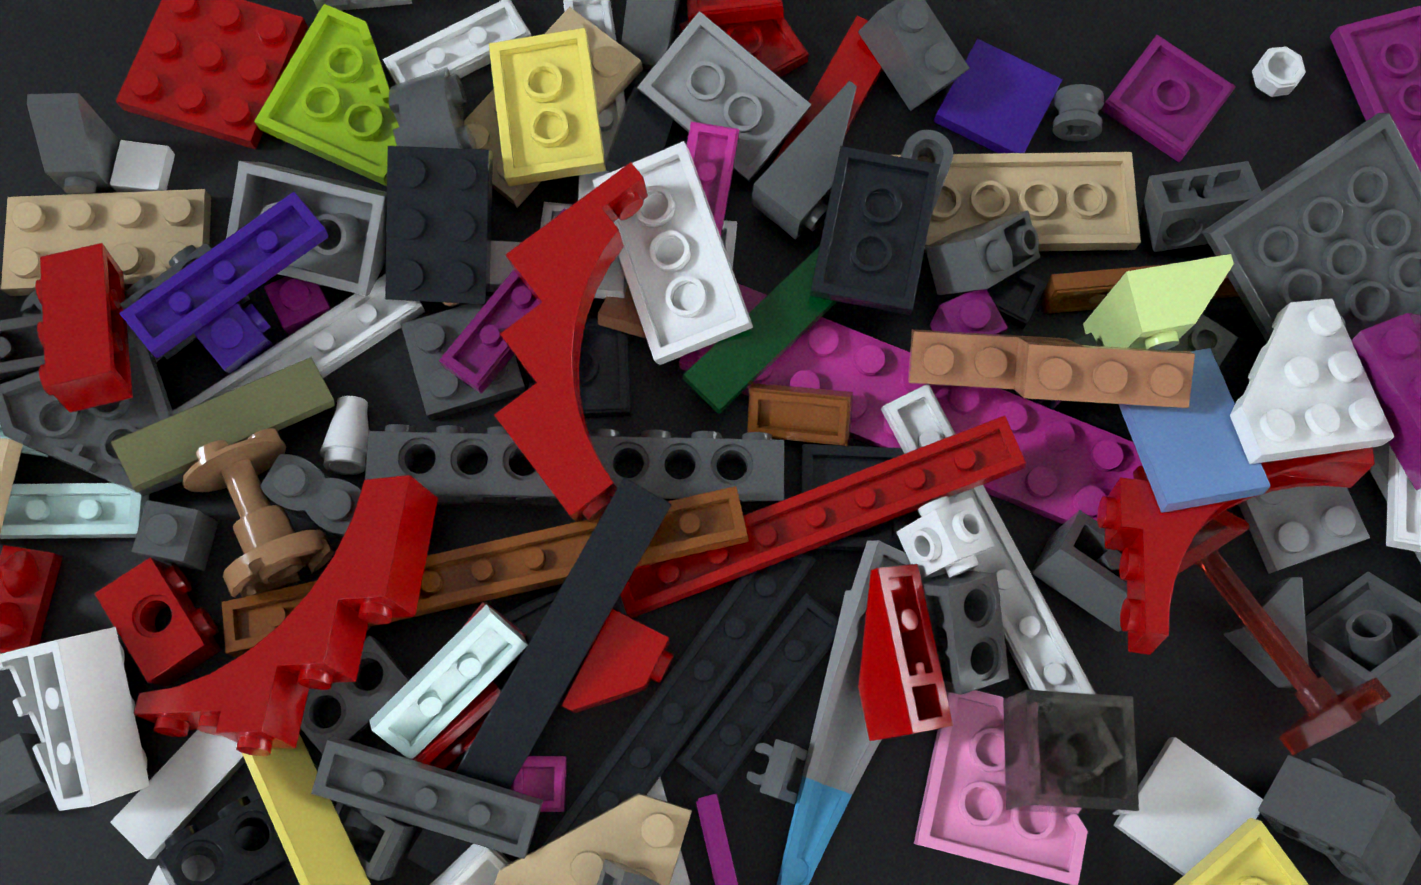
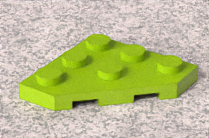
M323 4L254 122L259 130L387 186L388 146H397L393 129L399 128V124L395 114L389 107L390 87L366 21Z

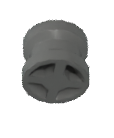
M1086 84L1069 85L1058 90L1055 94L1054 104L1059 111V115L1053 121L1054 135L1060 139L1074 142L1087 141L1098 137L1102 132L1103 124L1102 118L1098 116V111L1104 105L1103 91Z

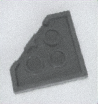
M138 336L128 339L133 398L70 413L54 395L49 396L45 392L40 381L39 371L0 384V425L3 435L133 492L135 490L125 473L111 441L174 414L155 357ZM187 471L137 493L145 496L183 482V475Z

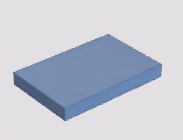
M1211 348L1189 351L1195 354L1189 408L1119 404L1161 513L1263 495L1271 486L1261 463L1249 464L1230 417L1235 403Z

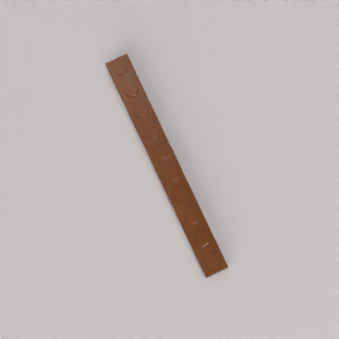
M737 486L668 501L672 506L637 567L749 542ZM601 517L592 522L583 520L428 555L415 617L563 584ZM317 581L222 602L226 654L238 657L255 646L283 622L310 592ZM412 617L392 618V621H391V622L398 621V620H403V619H407V618H412ZM368 623V627H372V626H376V625H381V624Z

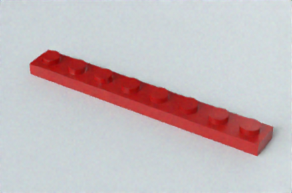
M1006 416L996 418L744 515L749 542L636 567L621 593L627 615L631 618L637 617L910 513L941 497L947 496L949 498L1025 469L1026 461Z

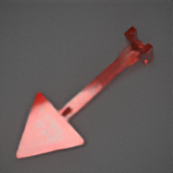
M1142 465L1133 471L1134 479L1149 481ZM1224 511L1208 522L1194 536L1182 559L1177 575L1193 565H1198L1297 690L1294 695L1308 712L1279 737L1289 752L1295 755L1355 724L1363 718L1360 714L1385 702L1391 697V694L1376 677L1337 695L1323 676L1317 677L1219 554L1218 549L1250 528L1249 523L1228 511Z

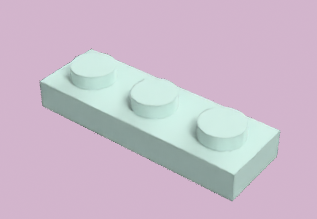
M114 483L13 484L0 539L135 538L146 500H149V494L142 496Z
M486 604L369 720L371 730L406 758L413 760L528 646L525 638Z

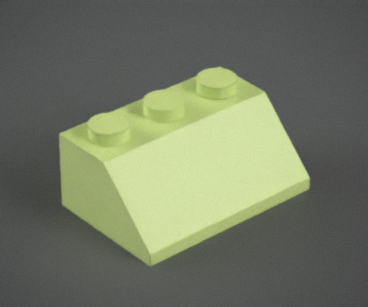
M1227 254L1126 271L1083 323L1085 333H1092L1098 346L1168 350L1177 346L1180 343L1179 339L1196 324L1234 265L1232 255Z

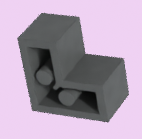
M1288 755L1258 808L1260 814L1276 832L1325 854L1342 875L1363 885H1402L1421 850V837L1411 825V817L1398 807L1394 801L1396 796L1391 791L1370 780L1363 779L1360 784L1345 779L1337 768L1317 758H1311L1310 762L1307 763Z

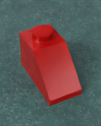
M612 609L561 706L573 713H579L645 691L651 679L660 683L674 657V654L666 651L670 644L669 637Z

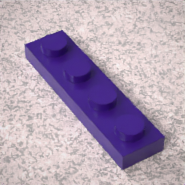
M292 192L119 314L152 355L158 359L329 237L328 233L297 194Z

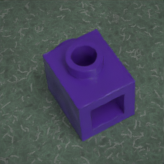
M238 302L194 333L223 370L230 374L258 357L273 345L264 334L271 326L252 303L245 308Z

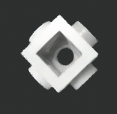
M947 496L931 501L918 509L921 518L896 532L910 563L918 564L921 579L945 570L949 578L969 571L979 565L975 556L995 546L972 497L952 504Z

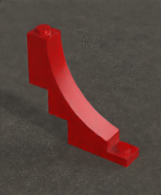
M632 162L505 254L514 271L540 304L501 332L500 335L536 384L494 414V416L575 522L582 521L584 518L592 522L602 516L618 489L601 463L585 422L580 396L579 363L586 319L596 291L607 270L624 247L619 229L613 222L618 218L626 220L633 216L642 207L644 199L648 197L644 177Z

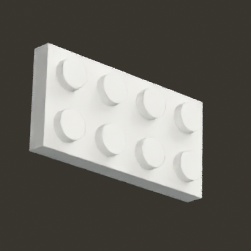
M683 141L632 163L644 177L648 197L644 199L642 207L633 216L626 220L618 218L613 223L619 229L624 245L618 257L654 361L661 365L753 328L692 156L685 142ZM622 168L592 180L594 187H598Z

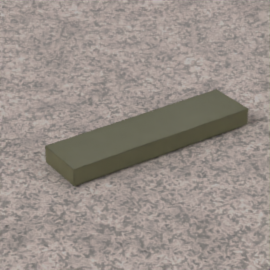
M312 357L111 441V444L133 489L137 493L188 471L192 465L198 462L195 454L196 451L208 443L225 440L228 445L247 440L252 434L263 429L274 428L279 431L335 406L317 366Z

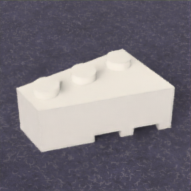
M116 627L0 654V671L10 669L21 694V697L12 701L19 717L29 714L41 741L32 749L59 811L94 806L150 787L146 770L147 757L141 747L134 715L136 706L130 695L124 668V650L119 643Z

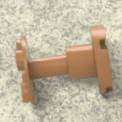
M274 428L258 431L248 437L247 440L228 445L225 440H218L202 446L195 453L198 462L192 465L183 475L184 488L191 492H210L227 488L238 511L240 519L233 525V530L244 555L234 560L224 570L223 574L231 596L235 598L239 593L244 598L289 586L300 580L297 572L308 565L311 573H314L323 567L332 558L334 553L326 533L323 531L305 530L295 533L285 509L279 505L271 506L268 497L260 487L261 482L258 475L272 467L279 454H285L286 451L285 443L280 439L277 430Z

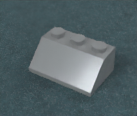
M239 161L226 238L292 192H295L324 226L329 237L278 274L356 294L370 295L386 262L387 192L266 162Z

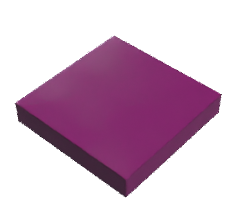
M1156 35L1106 100L1101 110L1180 163L1236 86L1159 35Z

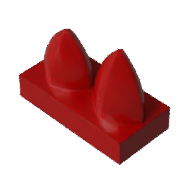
M3 545L0 555V653L40 643L63 556L50 552Z

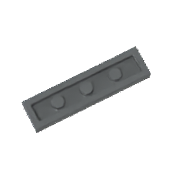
M332 736L326 742L311 794L522 859H525L528 854L543 804V800L336 736Z

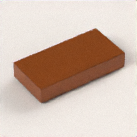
M752 383L749 387L747 433L765 432L772 434L773 439L848 446L851 433L853 392Z

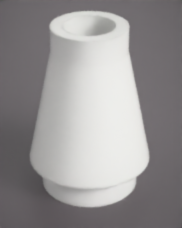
M342 396L337 399L336 411L320 450V455L324 458L323 466L330 472L341 475H357L366 470L369 426L367 417L368 402L363 398Z

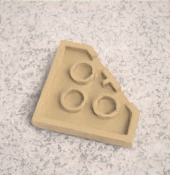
M638 793L621 802L616 807L592 820H588L550 841V843L529 853L525 859L519 858L500 868L494 885H597L605 859L625 864L661 885H670L692 810Z

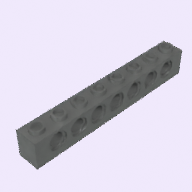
M403 424L385 426V431H369L365 480L411 475L438 497L437 504L563 507L537 471L528 476H520L514 473L515 463L525 455L503 426L490 427L487 429V434L467 433L466 428L453 425L438 426L436 432H416L415 427ZM593 429L589 432L601 463L617 488L623 480V477L615 472L617 464L625 458H635L643 464V469L637 476L627 479L666 501L737 486L742 510L757 511L784 500V440H773L772 434L749 432L743 434L742 439H722V434L714 431L693 432L691 438H671V433L664 430H645L640 433V437L620 436L619 431L613 429ZM425 453L436 455L435 464L431 470L423 474L413 473L412 467L417 457ZM476 454L488 457L487 465L482 472L475 475L463 473L464 463L469 457ZM675 459H686L693 464L695 470L688 478L675 479L666 472V468ZM726 460H736L744 466L746 473L738 480H727L718 473L717 468Z

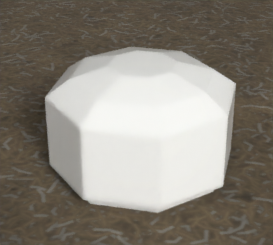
M1286 46L1269 48L1252 70L1256 87L1271 97L1289 95L1306 73L1302 56Z

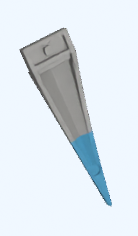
M879 540L867 541L852 589L845 591L777 885H809L852 794L882 740L869 741L858 688L871 570L876 568L909 565L911 563L905 552ZM942 571V572H940V573H937V574H934V575H932V576L923 578V579H921V580H924V579H927V578H931V577H935V576L942 575V574H946L947 572H946V571Z

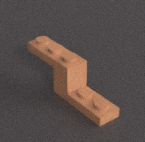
M912 329L908 381L909 383L1014 389L1023 398L1189 408L1195 354L1189 351L1079 345L1067 338Z

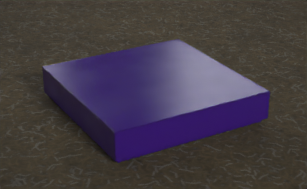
M977 38L965 60L970 69L953 82L935 116L934 122L998 154L1025 153L1063 79Z

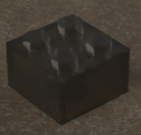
M1026 689L1003 699L1006 810L1104 816L1139 811L1133 697Z

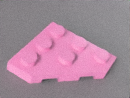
M977 690L962 695L946 692L953 726L937 730L914 844L1054 881L1078 885L1088 831L1077 813L1071 810L1055 785L1057 783L1033 744H1029L1015 722L1014 714L1004 698Z

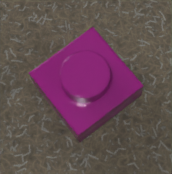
M285 276L264 286L283 329L289 335L332 309L320 284Z

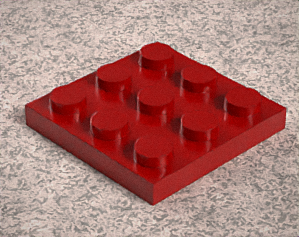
M161 0L116 102L125 111L256 150L263 131L259 130L254 121L303 40L308 26L301 16L246 0Z

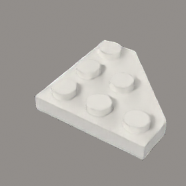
M1333 299L1290 302L1278 312L1272 324L1274 330L1268 343L1261 348L1248 375L1250 379L1243 396L1236 401L1230 414L1249 464L1379 447L1393 439L1394 434Z

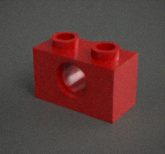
M152 557L94 594L113 626L116 627V631L146 681L168 686L221 651L220 646L213 637L219 631L208 612L202 607L196 609L187 595V592L192 590V586L183 571L176 564L170 566ZM170 607L172 611L171 622L167 628L158 632L155 626L156 617L162 609Z

